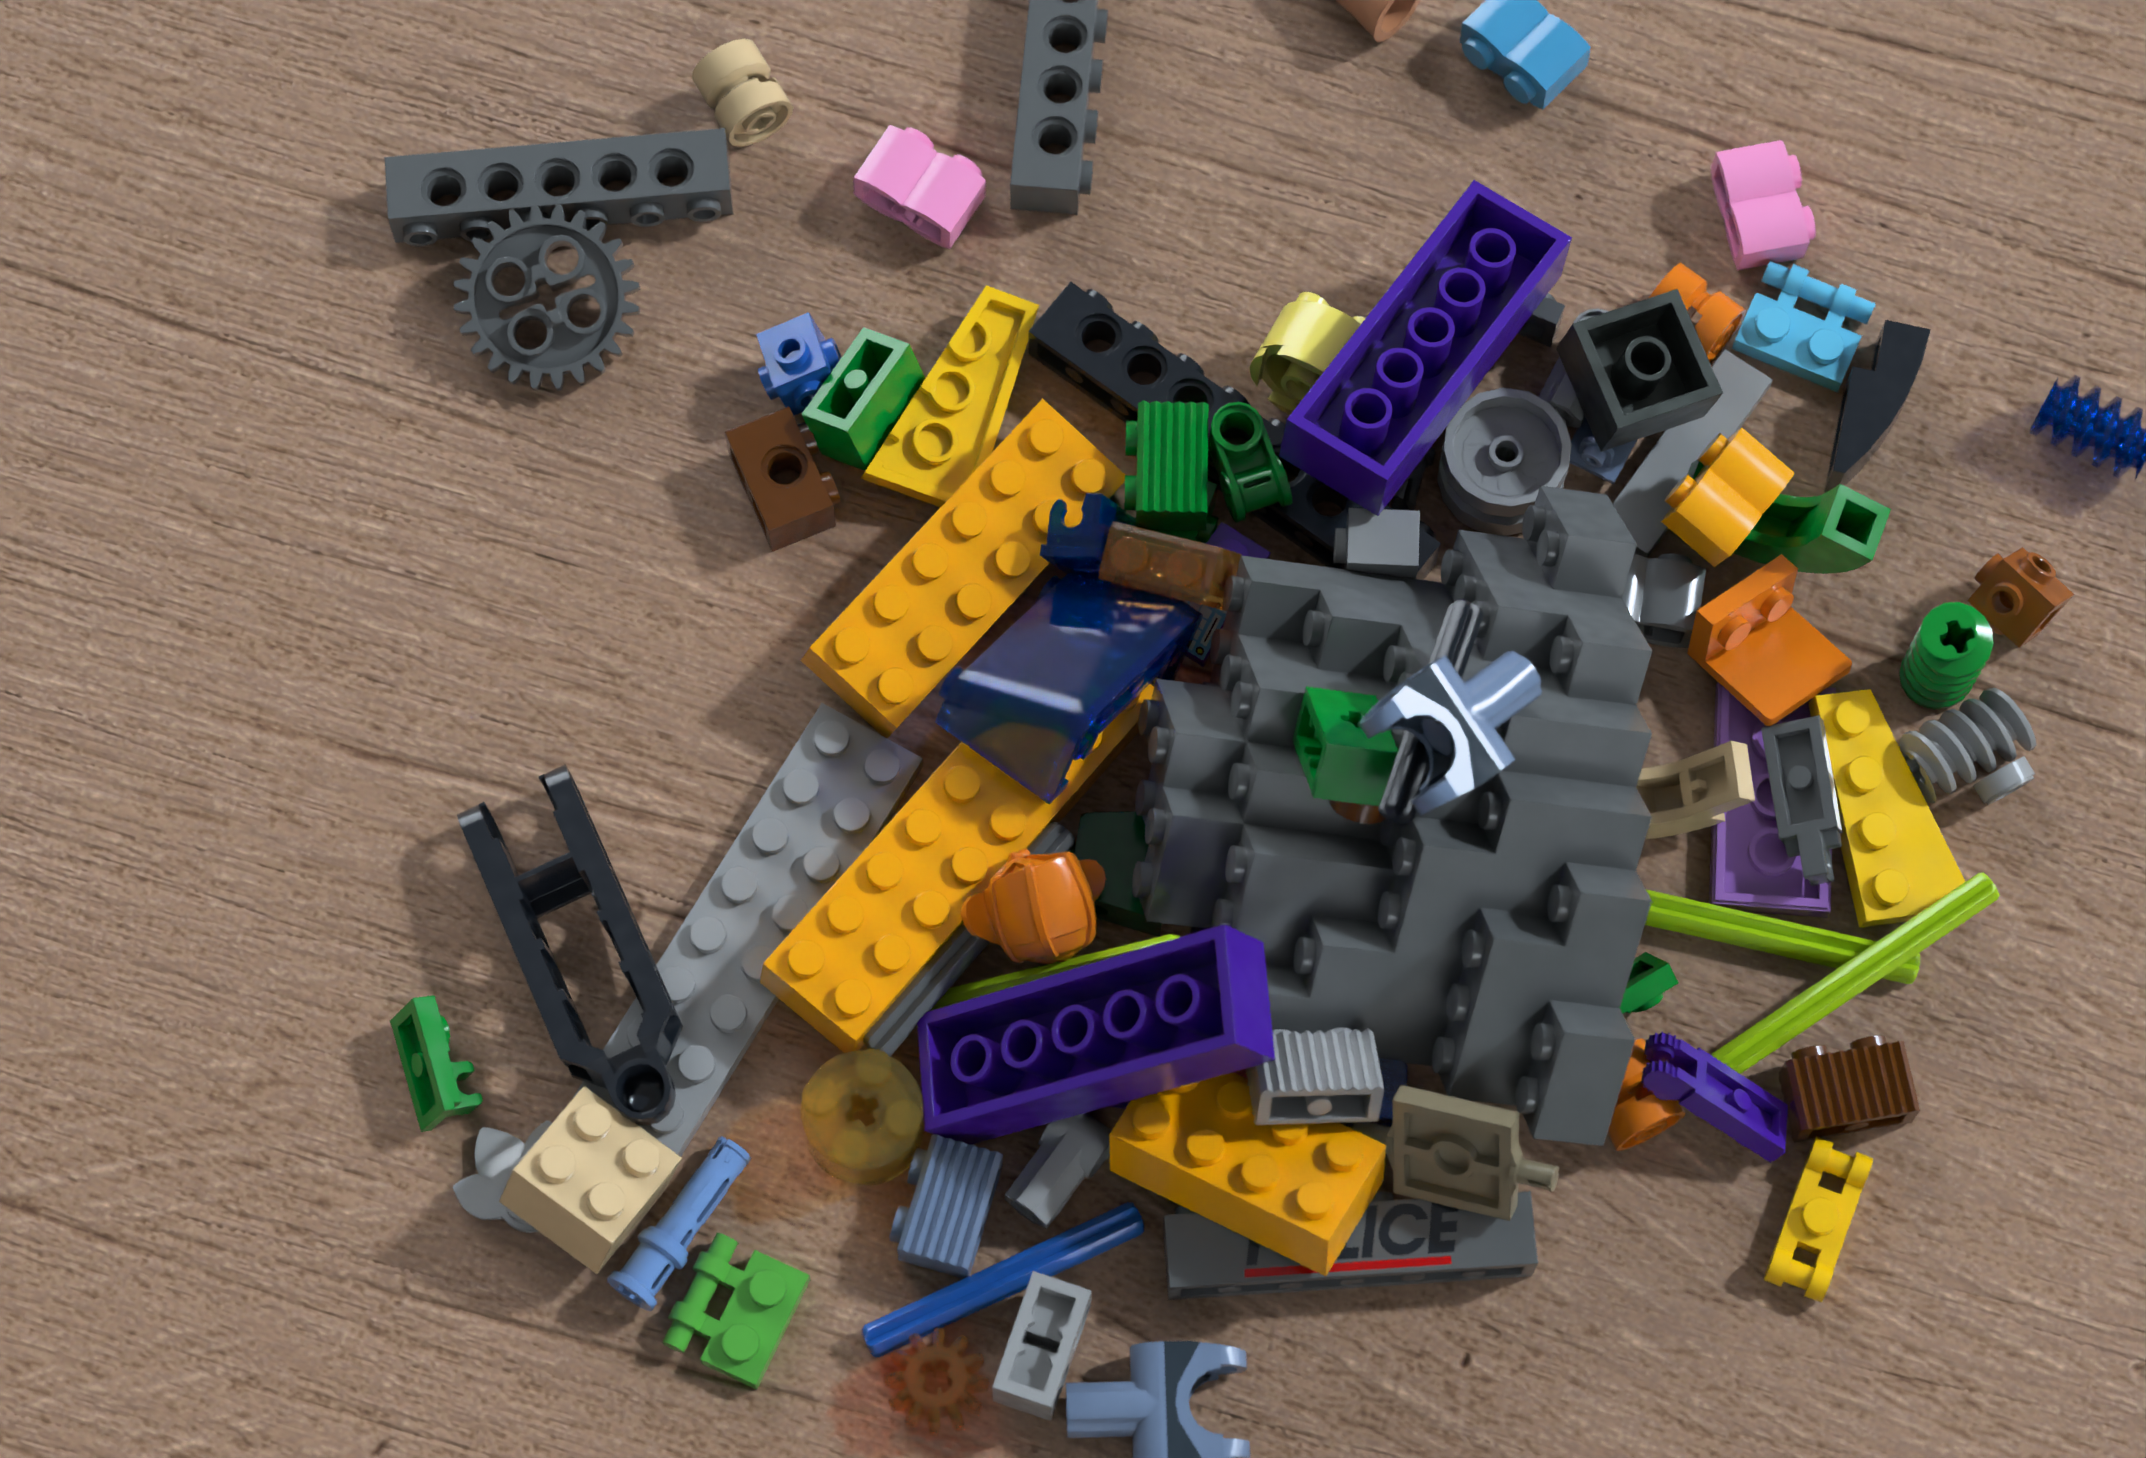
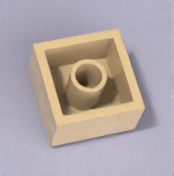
M583 1086L513 1169L499 1202L594 1273L598 1274L666 1190L682 1157L636 1123L624 1117L617 1109L587 1087Z

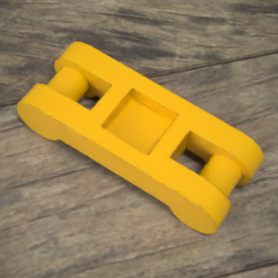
M1816 1136L1807 1155L1763 1280L1780 1287L1783 1282L1804 1289L1805 1297L1822 1303L1874 1158L1859 1152H1855L1852 1157L1832 1149L1833 1142ZM1823 1171L1844 1179L1839 1194L1818 1186ZM1796 1247L1817 1255L1813 1267L1792 1259Z

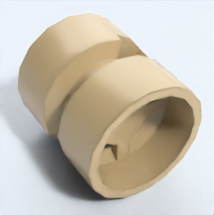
M748 39L733 40L717 47L699 61L692 74V80L710 108L715 109L714 117L720 127L725 128L726 137L733 146L739 147L753 145L773 135L787 123L793 112V106L776 78H769L771 69L753 40Z

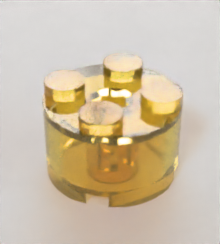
M879 1049L846 1052L824 1063L813 1074L803 1089L801 1118L806 1143L815 1162L827 1174L837 1179L840 1178L845 1181L858 1183V1185L872 1186L894 1179L911 1165L917 1148H920L924 1135L923 1100L916 1080L900 1062ZM859 1110H863L866 1114L873 1113L874 1123L865 1127L860 1120L854 1121L853 1114Z

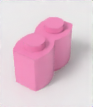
M889 125L854 176V195L876 211L903 222L917 234L939 246L950 249L985 198L986 180L981 176L980 168L968 158L961 155H954L952 158L938 153L933 149L932 141L922 132L913 128L902 130Z
M1782 140L1716 152L1710 168L1718 206L1724 218L1731 254L1737 270L1768 265L1770 261L1780 263L1804 258L1810 240L1815 239L1816 229L1811 208L1809 206L1802 207L1796 189L1801 188L1802 184L1801 169L1795 155L1788 156Z

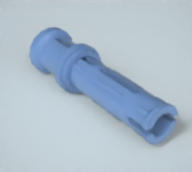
M720 1136L706 1159L694 1172L655 1227L649 1226L641 1231L638 1235L639 1246L620 1272H611L607 1278L609 1284L633 1304L644 1310L652 1311L657 1304L655 1295L674 1269H682L685 1266L688 1256L686 1248L728 1192L737 1176L749 1164L751 1156L732 1140H727L725 1137Z

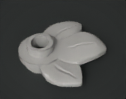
M545 1121L530 1134L525 1144L520 1139L497 1129L482 1127L479 1130L474 1152L478 1174L468 1176L453 1186L454 1193L466 1212L481 1220L505 1219L512 1228L521 1232H538V1230L501 1204L499 1200L513 1169L550 1127L551 1121Z

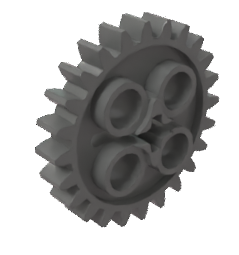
M532 204L530 220L523 222L512 209L509 211L510 228L504 231L498 224L490 221L488 225L494 239L490 243L475 237L471 240L477 251L481 254L478 260L461 258L459 261L467 271L472 273L470 279L456 280L453 285L459 291L467 293L469 298L453 305L455 312L471 315L472 317L459 330L463 336L479 334L481 338L472 347V353L475 356H479L491 350L493 355L487 368L494 373L505 364H508L510 366L508 381L513 385L520 380L524 372L530 374L531 388L536 391L539 390L544 376H551L557 391L563 389L564 374L572 373L579 384L583 385L585 384L583 367L590 364L603 374L606 372L600 356L605 351L617 357H621L623 354L614 341L616 335L633 337L634 335L633 329L622 321L623 316L640 314L639 306L625 301V296L640 290L639 282L623 280L622 278L624 274L635 267L632 259L615 261L614 257L621 250L623 243L619 238L606 244L601 242L607 228L603 222L595 225L590 231L584 229L586 224L585 211L579 210L572 221L567 222L565 221L562 205L556 204L551 218L544 219L538 205ZM568 246L578 252L579 260L577 266L568 274L560 275L553 273L548 269V256L557 247ZM513 267L524 272V287L516 295L503 296L495 291V278L503 269ZM588 275L595 277V282L591 286L558 295L555 298L557 308L552 311H546L542 304H536L506 320H502L499 316L500 312L506 308L529 303L539 298L538 287L543 284H548L552 291H559ZM581 299L594 300L599 304L601 310L597 322L586 328L576 327L569 319L570 308ZM536 320L546 325V340L536 349H524L517 344V330L524 322Z

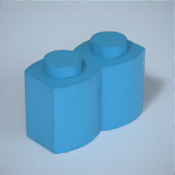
M1485 0L1462 23L1460 43L1466 58L1479 69L1484 70L1488 68L1494 73L1501 75L1504 79L1505 88L1517 101L1524 104L1530 102L1540 109H1544L1588 66L1590 45L1570 25L1560 18L1549 14L1538 0Z

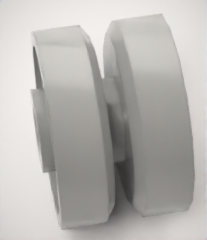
M1499 388L1478 393L1465 402L1447 425L1437 477L1443 502L1458 521L1480 533L1501 536L1522 533L1525 512L1528 506H1535L1540 485L1563 489L1572 447L1565 421L1550 403L1529 391Z

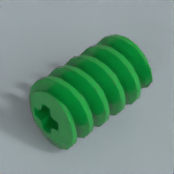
M1947 602L1931 609L1918 628V632L1915 634L1905 657L1902 659L1899 670L1900 685L1909 699L1921 707L1933 710L1951 708L1964 700L1981 674V670L1985 667L1993 648L1992 628L1985 616L1974 607L1960 602Z

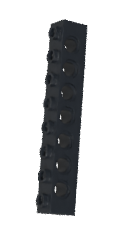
M1071 281L1028 331L1029 355L1124 423L1126 421H1137L1138 403L1141 401L1149 403L1154 401L1176 403L1180 401L1185 404L1188 402L1196 404L1205 402L1209 404V442L1213 416L1220 407L1233 402H1242L1250 405L1248 400L1236 389L1230 386H1223L1221 388L1205 377L1201 366L1192 358L1182 353L1176 356L1160 345L1157 336L1147 326L1138 321H1133L1130 324L1113 312L1114 309L1111 303L1103 295L1092 289L1084 291ZM1101 339L1110 343L1112 347L1104 352H1093L1084 345L1089 341ZM1145 371L1152 373L1158 379L1152 384L1140 385L1132 381L1130 377L1137 372ZM1262 417L1275 454L1280 459L1284 469L1292 472L1296 479L1289 482L1292 493L1291 505L1282 507L1279 503L1251 513L1326 567L1344 569L1343 563H1334L1335 528H1346L1349 508L1363 507L1281 458L1279 454L1285 424L1274 418L1266 420ZM1237 428L1227 429L1221 434L1223 439L1230 436L1244 438L1247 442L1251 439L1245 431ZM1208 447V481L1218 484L1217 489L1222 492L1220 479L1209 454ZM1329 501L1337 504L1342 509V512L1332 517L1323 516L1314 509V506L1320 502ZM1388 503V504L1386 505V507L1384 508V509L1393 510L1392 508L1389 507V503ZM1421 520L1419 525V566L1416 579L1424 580L1437 563L1441 543L1436 540V535L1432 529Z

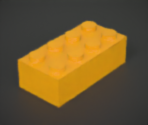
M1234 1072L1131 1100L1109 1134L1110 1171L1324 1276H1327L1383 1183L1386 1145L1339 1122L1255 1125L1248 1079Z

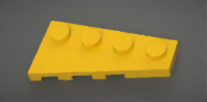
M986 285L860 479L941 507L993 452L1029 340L1028 331L1034 324L1039 305Z
M1871 689L1816 695L1808 702L1811 717L1820 715L1824 721L1843 832L1840 833L1841 851L1859 928L1907 922L1966 881Z

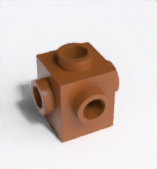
M2022 547L2005 558L1999 553L1994 555L1974 577L1980 586L1967 601L1985 616L1993 632L2000 635L2004 634L2020 648L2044 630L2074 596V593L2055 577V569L2045 558L2034 552L2028 553Z

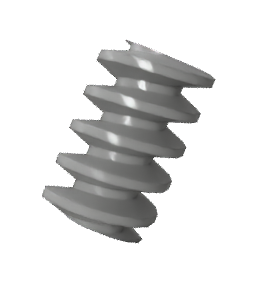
M1988 688L1981 693L1979 700L1967 699L1959 707V711L1951 709L1943 712L1939 722L1928 720L1922 724L1919 732L1908 731L1904 733L1900 738L1899 748L1925 800L1928 803H1935L1937 798L1933 787L1934 783H1937L1945 793L1952 794L1957 788L1953 773L1957 772L1966 783H1972L1977 777L1973 762L1976 761L1981 768L1990 773L1997 767L1993 754L1994 751H1997L2005 761L2011 762L2017 756L2013 743L2014 740L2027 751L2033 750L2037 744L2031 725L2017 704L2003 691L1997 688Z

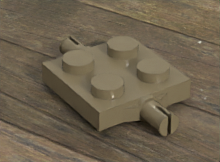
M1401 1085L1393 1098V1124L1391 1127L1372 1122H1355L1353 1130L1386 1145V1154L1393 1168V1193L1510 1221L1518 1206L1519 1183L1553 1192L1558 1182L1559 1166L1524 1159L1519 1146V1112Z

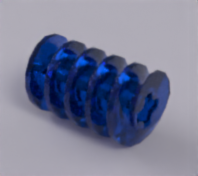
M2073 375L2062 386L2058 385L2057 377L2029 433L2036 437L2046 427L2051 426L2050 444L2054 447L2059 446L2065 439L2071 436L2073 437L2072 456L2078 458L2091 446L2094 448L2092 466L2099 468L2112 457L2115 459L2113 477L2119 479L2131 468L2136 469L2135 481L2146 462V428L2141 427L2143 409L2135 407L2123 418L2120 416L2122 398L2115 396L2104 407H2101L2099 405L2102 388L2094 386L2081 397L2079 396L2081 379L2079 376Z

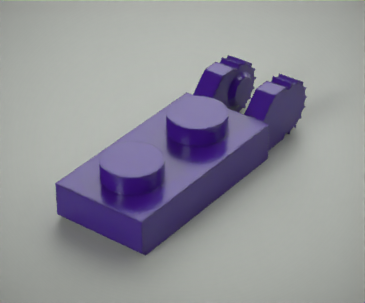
M1663 1032L1655 1033L1653 1036L1649 1035V1039H1646L1644 1055H1646V1059L1650 1060V1064L1647 1063L1646 1067H1643L1641 1081L1644 1083L1643 1087L1648 1089L1647 1091H1653V1095L1661 1100H1679V1104L1688 1109L1692 1114L1710 1123L1733 1138L1737 1143L1747 1147L1770 1163L1785 1154L1788 1117L1787 1104L1701 1048L1695 1049L1682 1039H1676V1035L1672 1036L1670 1033L1665 1034Z

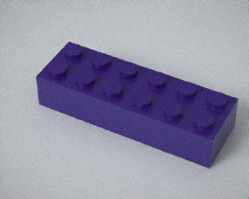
M1473 180L1287 418L1279 456L1376 516H1379L1561 277L1572 237Z
M1225 924L926 1012L917 1022L925 1131L940 1135L943 1138L962 1141L966 1144L979 1143L1275 1061L1264 942Z

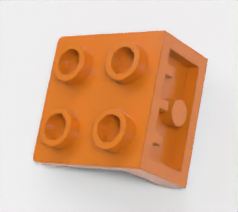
M1782 554L1696 611L1687 652L1692 659L1766 726L1774 725L1850 673L1852 661L1791 607L1794 599L1792 591L1798 568Z

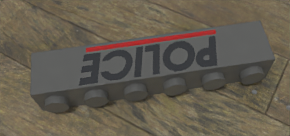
M1531 1191L1518 1192V1206L1510 1221L1421 1199L1394 1200L1393 1194L1390 1192H1377L1327 1276L1311 1270L1183 1206L1176 1207L1175 1214L1164 1215L1163 1221L1168 1300L1531 1277L1538 1265Z

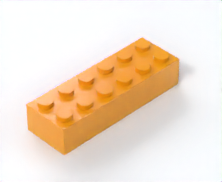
M1042 398L809 647L800 661L877 732L888 739L1125 482V474Z

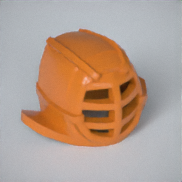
M1026 848L1018 852H1012L1008 855V862L990 879L989 886L984 891L968 897L963 903L961 910L963 924L971 935L1002 946L1006 955L1013 962L1031 961L1053 964L1058 961H1067L1081 949L1087 947L1096 936L1094 901L1104 889L1106 881L1104 868L1096 860H1078L1074 853L1070 852L1031 854Z

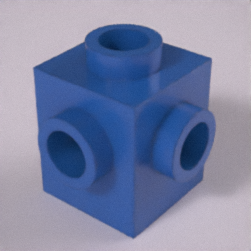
M809 312L756 334L766 363L765 366L758 368L763 387L770 400L780 397L785 407H790L793 416L805 410L842 358L834 339L826 340Z

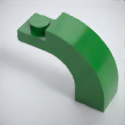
M1698 460L1691 463L1687 474L1695 479L1704 465ZM1842 484L1837 485L1822 495L1814 497L1779 494L1733 553L1762 564H1767L1782 554L1798 568L1797 572L1831 574L1852 571L1873 561L1891 509Z

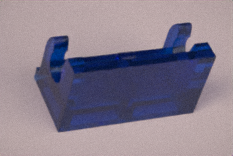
M1086 493L1081 508L1083 513L1082 521L1076 527L1069 528L1065 525L1064 521L1067 513V504L1062 499H1058L1050 511L1047 544H1041L1040 556L1078 582L1134 583L1138 544V529H1135L1136 518L1103 494Z

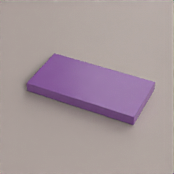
M1717 682L1714 747L1729 741L1747 744L1755 801L1724 812L1725 822L1711 826L1709 904L1745 912L1827 918L1831 912V882L1810 886V881L1803 876L1800 856L1789 858L1785 845L1779 839L1761 731L1763 727L1767 726ZM1828 687L1818 695L1833 694L1836 692V688ZM1809 701L1774 725L1811 717ZM1829 849L1832 859V849Z

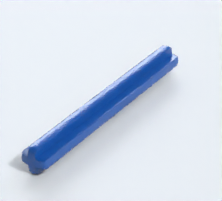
M1127 1202L878 1318L862 1328V1336L868 1350L874 1357H881L1026 1289L1033 1271L1052 1277L1140 1236L1145 1228L1142 1216L1132 1202Z

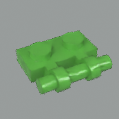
M716 1233L707 1253L700 1252L692 1268L696 1275L683 1301H676L668 1316L672 1323L662 1343L677 1352L684 1353L693 1334L699 1335L709 1340L700 1359L703 1365L757 1390L809 1285L810 1275L757 1250H754L744 1271L731 1266L729 1261L738 1242L727 1235ZM718 1284L734 1291L720 1320L704 1313Z

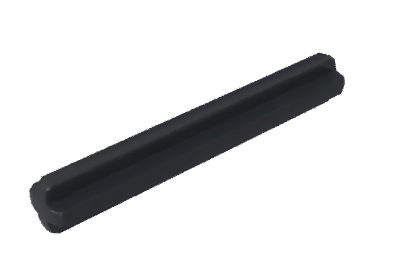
M1457 599L1448 606L1429 664L1439 657L1446 655L1462 679L1483 619V611L1479 606L1463 599ZM1408 731L1404 733L1379 806V813L1383 818L1399 825H1406L1415 818L1417 810L1411 803V800L1421 793L1419 788L1426 781L1430 770L1429 755L1424 744L1415 734Z

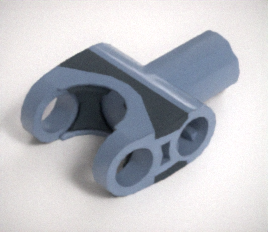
M1514 651L1504 653L1470 679L1463 682L1446 655H1443L1389 691L1360 720L1359 725L1368 738L1390 729H1404L1415 734L1424 744L1429 755L1430 770L1426 781L1419 788L1421 793L1411 800L1419 815H1422L1484 784L1515 760L1495 729L1538 699L1542 694L1541 679L1535 667L1528 659Z
M1196 1341L1138 1343L1129 1348L1130 1381L1066 1383L1067 1438L1132 1436L1133 1458H1251L1249 1441L1223 1438V1434L1209 1432L1194 1419L1189 1405V1399L1194 1391L1205 1382L1217 1380L1219 1375L1246 1371L1247 1353L1245 1350L1228 1345Z

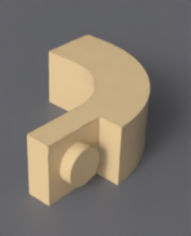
M1736 741L1726 742L1677 762L1642 768L1636 787L1652 816L1646 839L1683 834L1725 822L1724 812L1755 801L1747 744Z

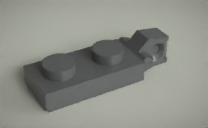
M1818 715L1763 727L1761 731L1779 839L1785 845L1789 858L1800 856L1803 876L1810 881V886L1834 882L1829 849L1842 847L1840 833L1843 832L1824 721Z

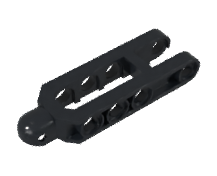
M565 764L539 776V779L554 806L555 811L553 814L570 852L519 875L501 832L485 802L457 814V818L560 1060L568 1067L573 1078L607 1089L620 1113L630 1121L643 1126L657 1124L670 1114L674 1106L676 1092L666 1065L683 1025L585 802ZM589 894H592L599 909L597 915L600 922L607 931L621 959V962H618L621 970L630 983L644 1012L641 1013L643 1020L636 1034L641 1044L611 1058H608L603 1050L592 1046L538 918Z

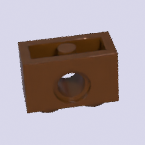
M789 406L725 431L728 454L772 552L836 527L834 505L841 503L839 492L829 471L819 474L812 456L819 454L813 433L810 432L806 422L797 425ZM782 470H793L800 474V477L790 484H778L772 480V477Z

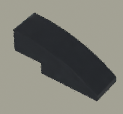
M1885 320L1875 344L1871 370L1858 367L1852 368L1843 389L1824 489L1825 493L1839 484L1845 486L1861 471L1882 445L1899 417L1920 369L1931 329Z

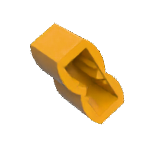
M1742 427L1729 438L1719 433L1697 458L1704 467L1696 478L1693 479L1688 474L1684 476L1664 500L1671 506V509L1661 522L1713 567H1716L1731 556L1794 475L1790 468Z

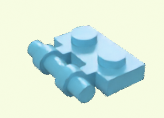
M1770 261L1761 282L1782 290L1780 296L1776 301L1755 293L1732 349L1838 393L1862 337L1841 326L1845 317L1867 325L1876 304L1856 296V289L1842 283L1839 288L1807 276L1809 270L1793 264L1790 269ZM1798 297L1829 309L1826 319L1822 320L1795 309L1794 306Z

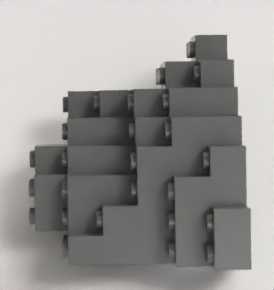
M1540 485L1535 506H1528L1524 515L1522 526L1523 538L1458 530L1453 550H1447L1443 556L1441 582L1241 556L1236 576H1229L1224 588L1223 607L1227 613L1223 629H1216L1211 640L1210 660L1214 666L1210 682L1204 681L1202 684L1156 679L1151 700L1145 699L1140 708L1139 733L1146 737L1148 759L1152 765L1148 780H1141L1138 784L1135 811L1144 820L1145 841L1149 846L1145 862L1138 861L1135 865L1132 878V893L1134 897L1140 899L1146 921L1191 926L1190 934L1225 924L1264 942L1272 1030L1284 1029L1290 1032L1296 1031L1299 1034L1308 1030L1313 1034L1318 1030L1325 1033L1334 1028H1348L1352 1031L1357 1029L1360 1032L1370 1029L1374 1033L1379 1060L1432 1066L1433 1071L1439 1074L1448 1096L1469 1101L1515 1105L1517 1111L1523 1114L1533 1139L1604 1146L1635 1043V1038L1620 1010V1006L1652 902L1636 872L1652 818L1636 788L1652 736L1650 728L1637 707L1652 650L1622 600L1637 543L1608 495ZM1457 599L1467 600L1471 604L1479 606L1483 611V619L1462 677L1463 682L1470 679L1504 653L1514 651L1528 659L1535 667L1541 679L1542 694L1538 699L1495 729L1515 760L1484 784L1422 815L1416 812L1415 818L1406 825L1395 824L1387 819L1375 824L1354 822L1337 814L1330 806L1329 800L1313 798L1292 741L1306 686L1376 695L1379 702L1389 691L1429 664L1448 606ZM1392 729V736L1397 748H1400L1406 731L1404 729Z

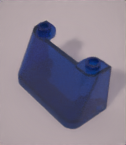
M1073 572L1068 573L1062 579L1055 575L1040 591L1035 602L1036 604L966 670L961 666H957L948 675L939 690V695L944 698L935 723L1050 805L1066 789L1069 781L1065 777L1073 759L1075 761L1079 758L1084 760L1091 753L1098 735L1149 684L1154 687L1156 679L1175 680L1202 621L1203 614L1184 600Z

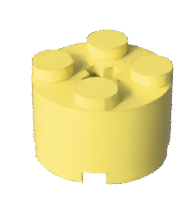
M1312 292L1300 293L1296 301L1284 306L1250 364L1252 380L1258 386L1262 379L1272 390L1268 400L1281 411L1290 415L1365 318L1360 316L1350 317L1344 312L1329 306L1322 297Z

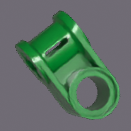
M1242 402L1228 403L1220 407L1213 416L1208 447L1209 454L1220 479L1227 508L1236 523L1246 519V513L1279 503L1282 507L1291 505L1292 493L1286 472L1280 459L1274 452L1262 417L1258 411L1249 404ZM1237 428L1245 431L1251 439L1245 444L1234 445L1225 441L1221 434L1227 429Z

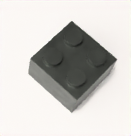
M1678 289L1573 323L1556 347L1600 452L1705 417L1723 394Z

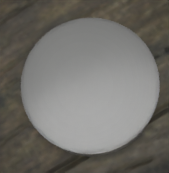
M2023 756L1974 784L1973 787L1983 804L1987 803L1989 805L2032 781L2035 772L2026 757Z

